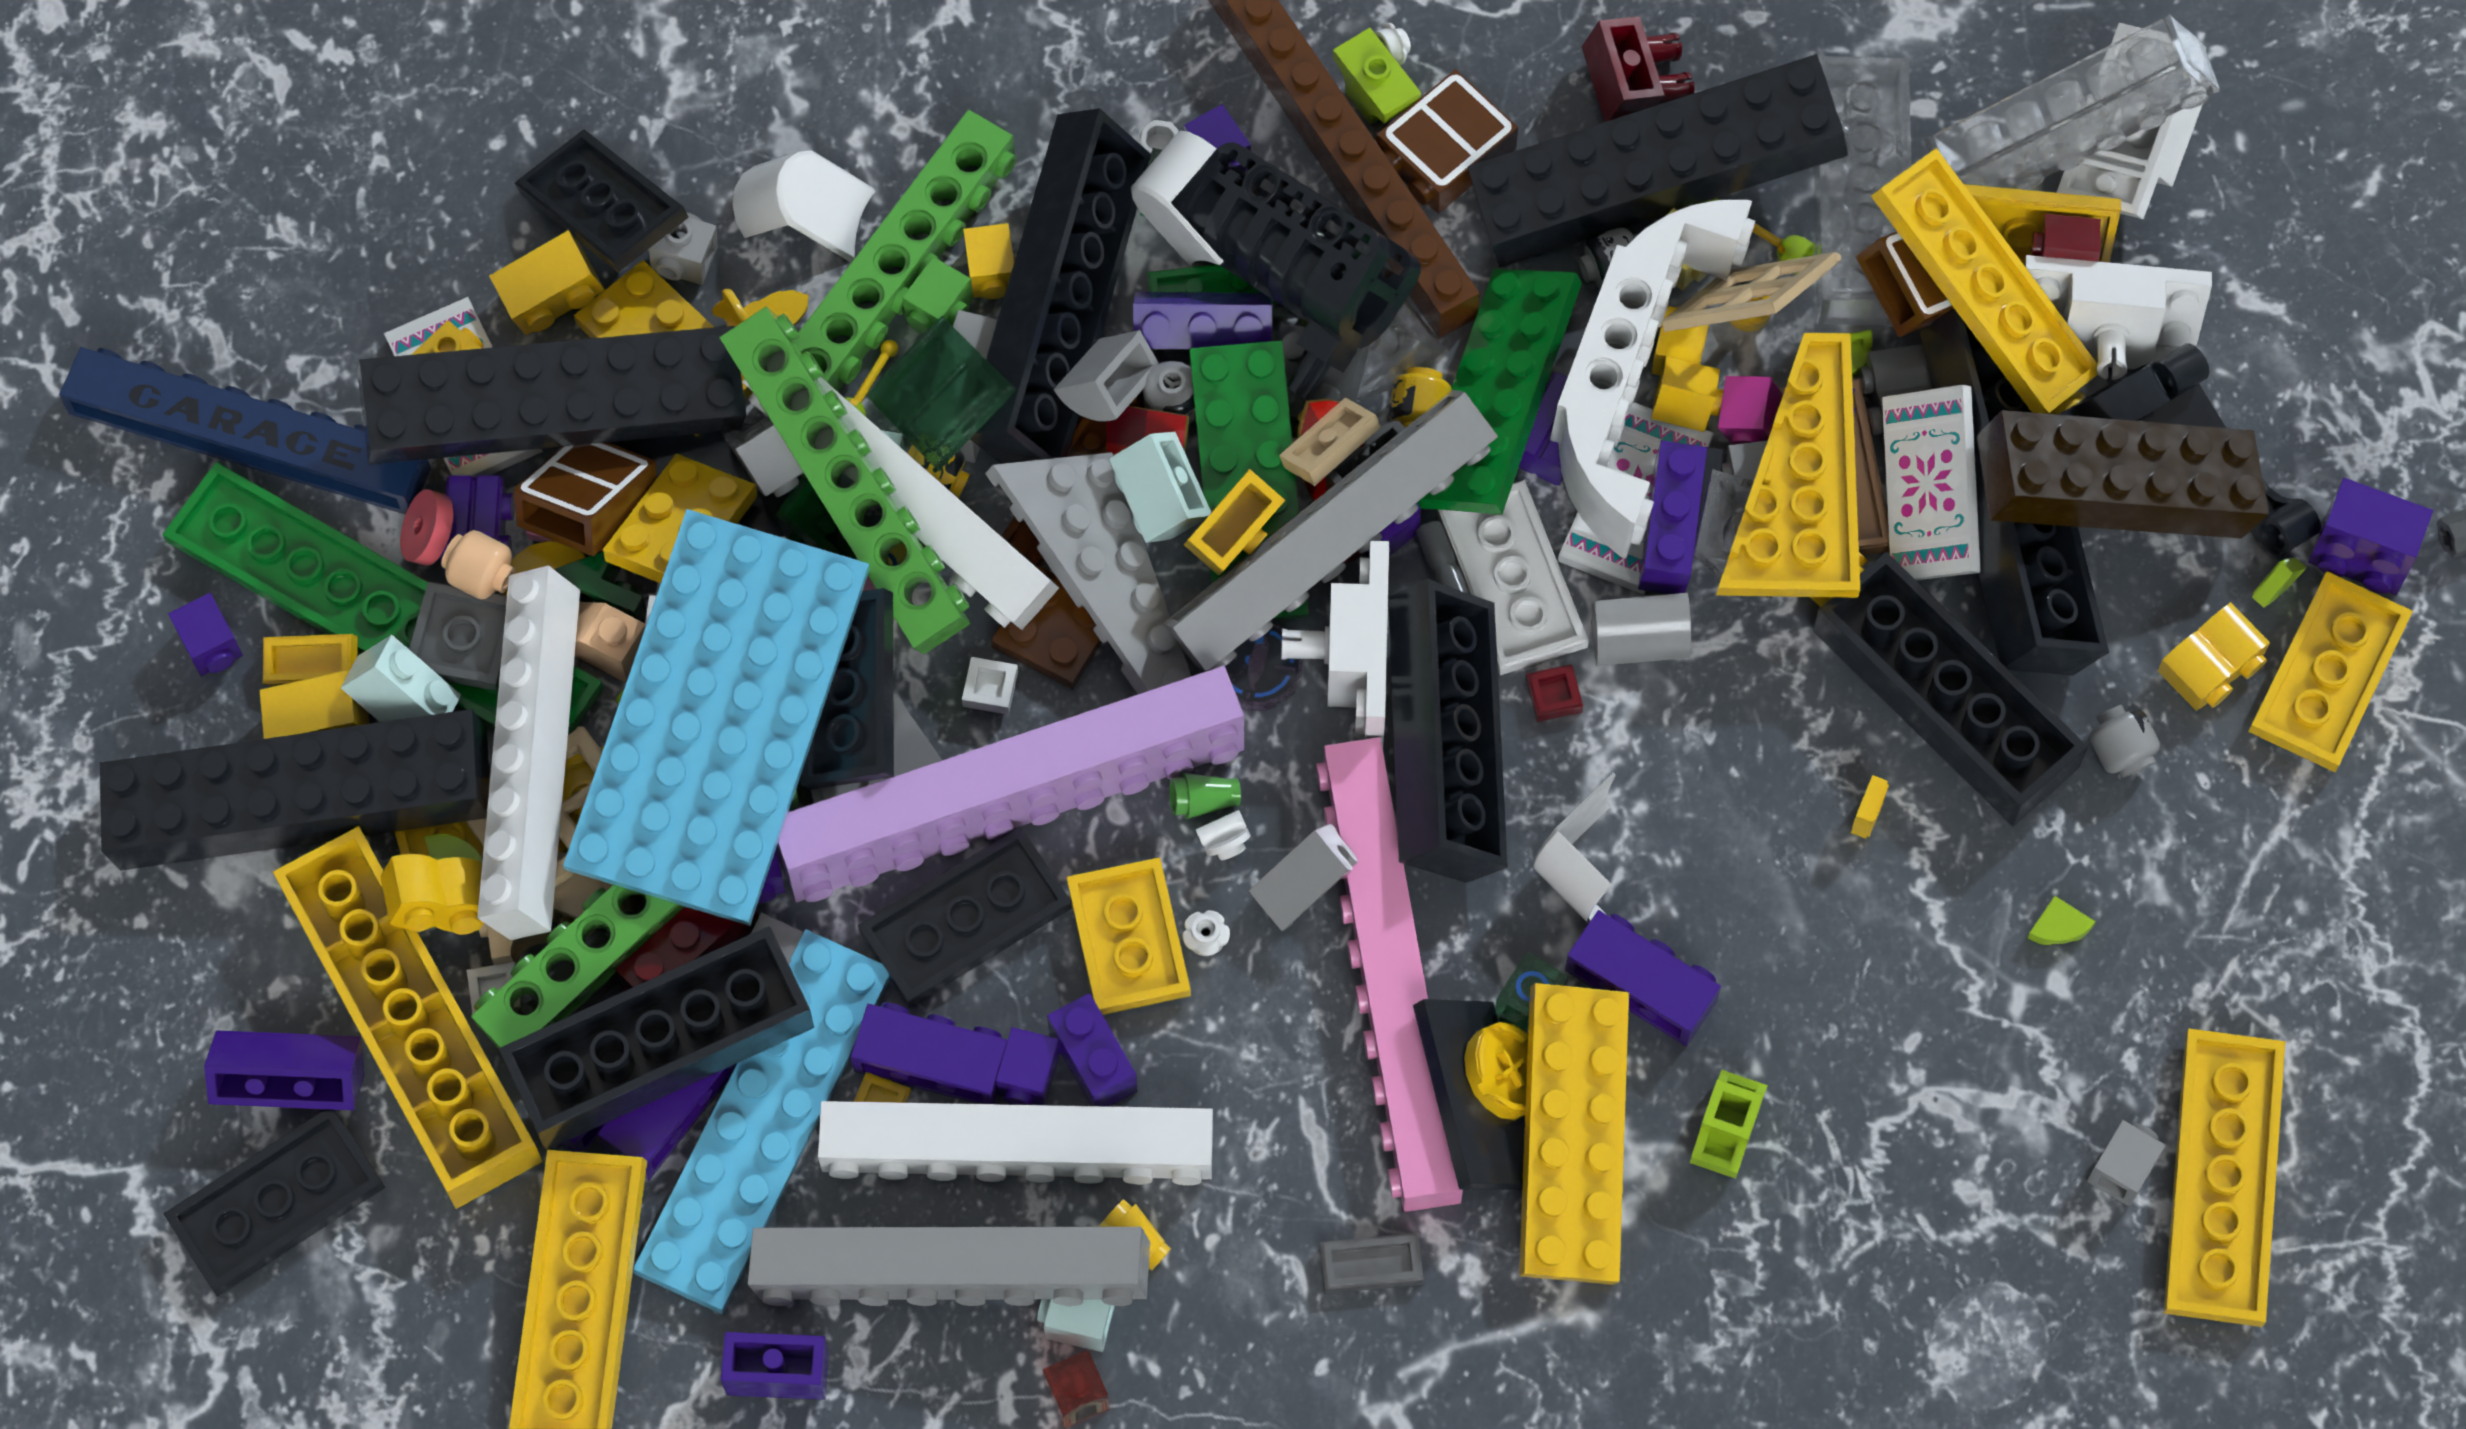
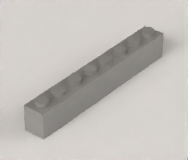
M1452 390L1259 545L1250 555L1244 557L1163 623L1197 668L1206 672L1211 668L1215 669L1226 666L1237 655L1234 649L1247 639L1252 642L1266 634L1273 626L1270 620L1284 609L1287 612H1291L1302 605L1310 596L1307 591L1317 582L1322 580L1323 583H1326L1338 576L1346 567L1343 561L1357 550L1359 553L1368 551L1370 549V541H1380L1382 535L1379 532L1393 521L1396 524H1400L1411 517L1418 510L1416 503L1430 492L1432 495H1435L1447 488L1455 479L1452 473L1465 463L1471 466L1484 458L1491 450L1488 444L1498 437L1465 392Z
M1142 1227L753 1228L748 1286L763 1303L773 1306H787L792 1304V1300H810L813 1304L821 1306H835L840 1304V1300H858L860 1303L869 1306L887 1305L888 1300H907L908 1303L917 1306H932L937 1303V1300H955L961 1305L980 1306L985 1304V1300L1004 1299L1005 1303L1015 1306L1034 1304V1299H1053L1054 1303L1064 1306L1081 1305L1083 1299H1102V1302L1108 1305L1126 1306L1132 1304V1299H1147L1150 1241Z

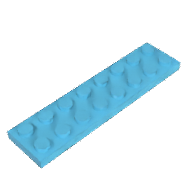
M805 929L791 957L789 966L811 1010L815 1028L737 1063L633 1268L635 1275L722 1315L750 1260L753 1228H766L820 1120L821 1101L830 1100L851 1058L867 1003L877 1006L890 980L889 974L882 963Z

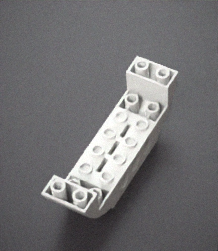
M1717 200L1691 205L1668 214L1645 228L1626 247L1617 244L1558 402L1550 440L1557 442L1559 446L1561 473L1568 495L1587 526L1599 540L1622 558H1627L1631 544L1641 545L1654 501L1646 499L1650 485L1649 481L1609 468L1614 446L1617 447L1625 424L1624 419L1628 408L1633 404L1640 383L1639 378L1643 367H1646L1655 342L1653 340L1658 327L1660 328L1662 325V320L1669 304L1668 299L1672 288H1675L1683 264L1725 280L1728 279L1733 264L1741 267L1756 222L1748 218L1752 204L1750 200Z

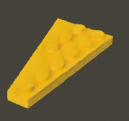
M1850 333L1803 334L1716 596L1858 598L1860 593Z

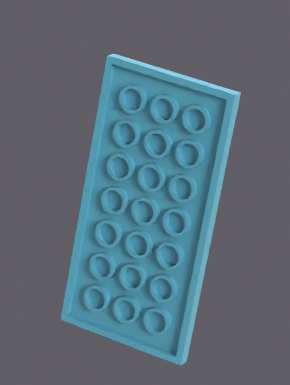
M686 509L563 864L565 870L741 924L751 925L870 570L868 563Z

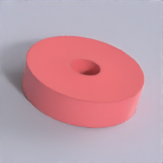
M425 489L419 492L411 502L402 524L400 536L401 553L405 560L429 566L441 556L447 545L453 524V505L448 495Z

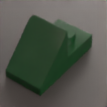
M798 478L799 484L790 491L776 514L780 520L793 530L788 540L856 559V555L807 478Z
M603 551L597 553L594 557L588 556L554 569L580 589L579 602L606 603L641 622H644L646 619L647 610L640 591L623 581H616L613 584L621 568L605 562Z

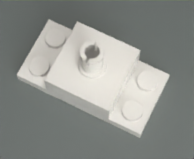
M2123 23L2118 24L2056 193L2121 199L2120 214L2144 219L2156 184L2173 186L2204 102L2191 91L2206 51V47L2201 42Z
M2026 255L2024 266L2097 362V373L2103 379L2108 378V367H2112V380L2122 378L2126 374L2127 369H2136L2147 363L2152 364L2157 344L2182 346L2185 343H2190L2194 346L2197 345L2212 287V272Z
M1370 541L1369 558H1360L1359 584L1331 583L1330 626H1325V631L1282 629V659H1324V664H1329L1328 707L1356 708L1355 735H1364V740L1380 737L1383 749L1386 700L1389 541Z

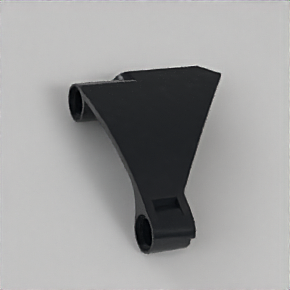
M2185 343L2152 364L2147 363L2132 370L2122 378L2111 382L2058 414L2226 428L2199 384L2209 377L2208 362L2203 353L2190 343ZM2263 479L2269 515L2250 532L2271 554L2282 557L2319 534L2321 523L2318 514L2307 501L2283 497L2271 489Z

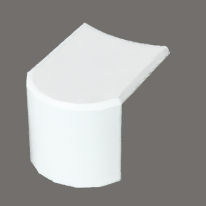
M1179 131L1131 186L1132 198L1138 210L1190 267L1195 261H1208L1220 265L1223 260L1171 204L1173 199L1217 148L1191 132Z
M802 151L755 165L744 172L735 186L732 205L736 224L744 238L789 225L851 262L855 258V241L860 218L867 203L876 191L873 187L816 152Z
M1612 773L1553 830L1539 849L1534 860L1535 871L1588 924L1598 910L1605 913L1597 903L1612 884L1572 844L1610 808L1606 799L1609 788L1616 776L1615 773Z

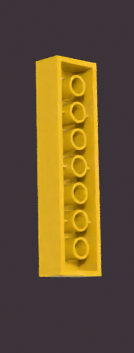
M358 826L273 871V874L455 1209H458L543 1161L534 1141L418 932L398 928L390 924L380 878L383 869Z

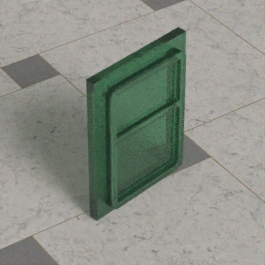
M941 316L881 377L866 396L917 450L940 471L1006 402L1016 389Z

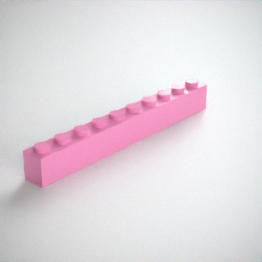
M1381 738L1325 745L1323 763H1316L1320 792L1329 791L1331 806L1324 807L1325 825L1332 824L1335 827L1337 834L1352 850L1358 860L1352 867L1353 869L1341 878L1344 879L1347 895L1339 896L1343 924L1352 923L1355 940L1347 941L1351 969L1360 968L1363 985L1355 986L1359 1014L1368 1013L1371 1030L1363 1031L1366 1056L1368 1060L1376 1059L1379 1076L1371 1077L1374 1101L1376 1106L1384 1105L1387 1122L1379 1123L1382 1147L1384 1152H1393L1395 1168L1388 1169L1392 1198L1401 1197L1403 1212L1461 1204L1463 1190H1459L1413 1009L1414 1004L1423 999H1428L1404 864L1399 862L1398 831Z

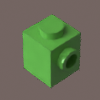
M932 257L902 297L907 323L923 335L931 333L944 340L953 328L958 310L969 312V304L973 300L971 278L939 259Z

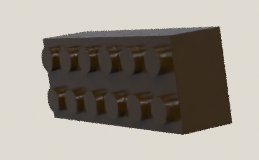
M2001 410L1977 435L1990 521L2242 539L2269 515L2254 430Z

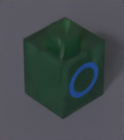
M1527 951L1497 997L1495 1009L1497 1015L1500 1016L1499 1021L1514 1024L1528 1033L1530 987L1535 983L1567 986L1569 976Z

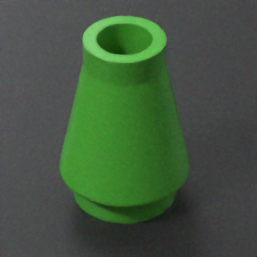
M1182 772L1181 777L1171 778L1169 783V800L1172 814L1174 816L1183 815L1187 820L1228 807L1240 806L1241 788L1238 778L1227 779Z

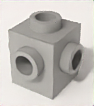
M687 213L688 219L647 250L650 254V266L664 278L670 280L683 279L703 285L718 249L717 226L704 222L691 213Z

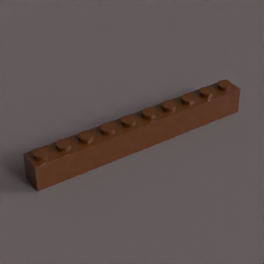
M1208 0L1356 218L1410 251L1419 259L1421 274L1409 296L1437 337L1440 339L1475 320L1479 309L1480 292L1279 0ZM1388 258L1387 263L1392 271L1400 275L1404 267Z

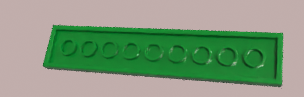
M215 462L162 534L168 544L325 634H353L358 636L357 652L360 654L391 634L408 649L410 647L427 581ZM576 666L573 669L568 735L575 731L604 689L601 680ZM447 682L461 694L455 708L460 711L473 709L480 721L495 731L498 691Z

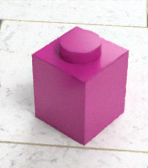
M1725 377L1718 428L1730 444L1737 445L1767 441L1769 439L1782 400V392L1771 377Z

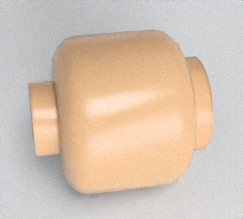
M475 530L469 531L464 536L456 535L447 546L441 562V566L446 569L445 576L450 585L481 600L490 597L496 591L505 592L508 588L509 575L515 574V568L510 566L512 560L510 548Z

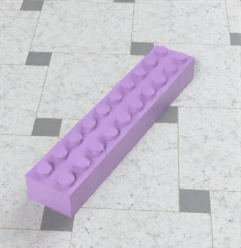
M1224 665L788 812L777 844V850L795 902L797 903L805 899L807 902L820 901L829 897L835 889L850 884L854 887L870 884L879 877V874L894 869L898 871L914 869L920 866L924 859L941 853L944 856L961 853L969 847L970 843L985 838L990 841L999 840L1014 831L1015 828L1029 823H1033V825L1047 824L1058 818L1059 813L1074 808L1079 810L1094 808L1100 805L1106 797L1121 792L1124 795L1138 793L1147 788L1150 782L1165 777L1168 779L1181 777L1182 772L1191 773L1194 767L1209 762L1215 765L1229 762L1236 758L1239 752L1244 751V714Z

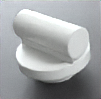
M1239 810L1195 829L1203 847H1205L1207 856L1218 855L1220 860L1229 859L1243 852L1246 849L1244 842L1251 837Z

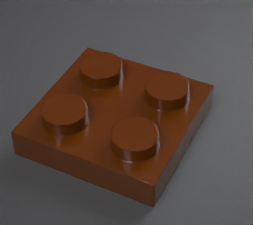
M1037 566V569L1057 585L1059 589L1023 630L1012 622L1005 628L1000 625L991 640L992 648L1074 689L1102 644L1093 630L1097 625L1084 606L1079 608L1076 606L1054 573Z

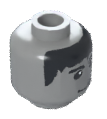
M1617 227L1589 237L1584 245V256L1578 258L1579 268L1585 282H1594L1600 290L1617 244L1626 247L1639 234H1632L1627 228Z
M1168 361L1152 368L1142 390L1144 408L1188 415L1189 424L1192 423L1196 417L1191 367L1182 362Z
M2118 705L2096 717L2100 725L2092 730L2089 740L2103 769L2107 773H2119L2123 779L2156 763L2153 755L2158 752L2160 742L2143 711L2135 709L2125 712L2123 706Z

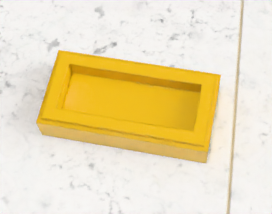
M353 634L263 637L262 684L279 686L350 670L357 658L358 636Z

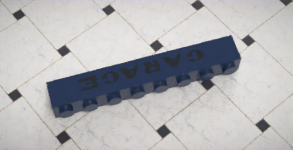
M80 347L59 393L70 415L405 515L415 496L422 491L431 470L428 459L368 465L364 425L356 424L353 427L336 423L332 417L324 413L311 412L309 415L295 411L290 405L277 399H269L265 402L252 398L245 391L233 386H226L225 389L208 385L205 380L193 374L185 373L181 377L167 373L157 364L149 361H140L139 364L124 360L117 353L105 348H98L97 351Z

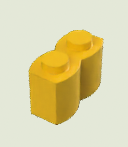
M2229 603L2205 622L2196 632L2188 636L2162 659L2157 671L2195 711H2198L2207 703L2214 708L2232 692L2233 688L2229 685L2232 681L2241 675L2249 679L2265 665L2267 659L2263 655L2270 642L2232 603Z
M420 854L392 856L380 876L390 924L413 932H421L437 927L444 931L465 935L481 930L484 922L479 920L477 916L482 863L464 857H450L437 860Z

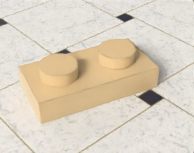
M1345 397L1279 456L1285 469L1315 486L1378 431L1381 426L1376 414Z

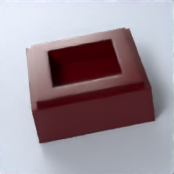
M1572 664L1526 674V683L1537 722L1583 713V703Z

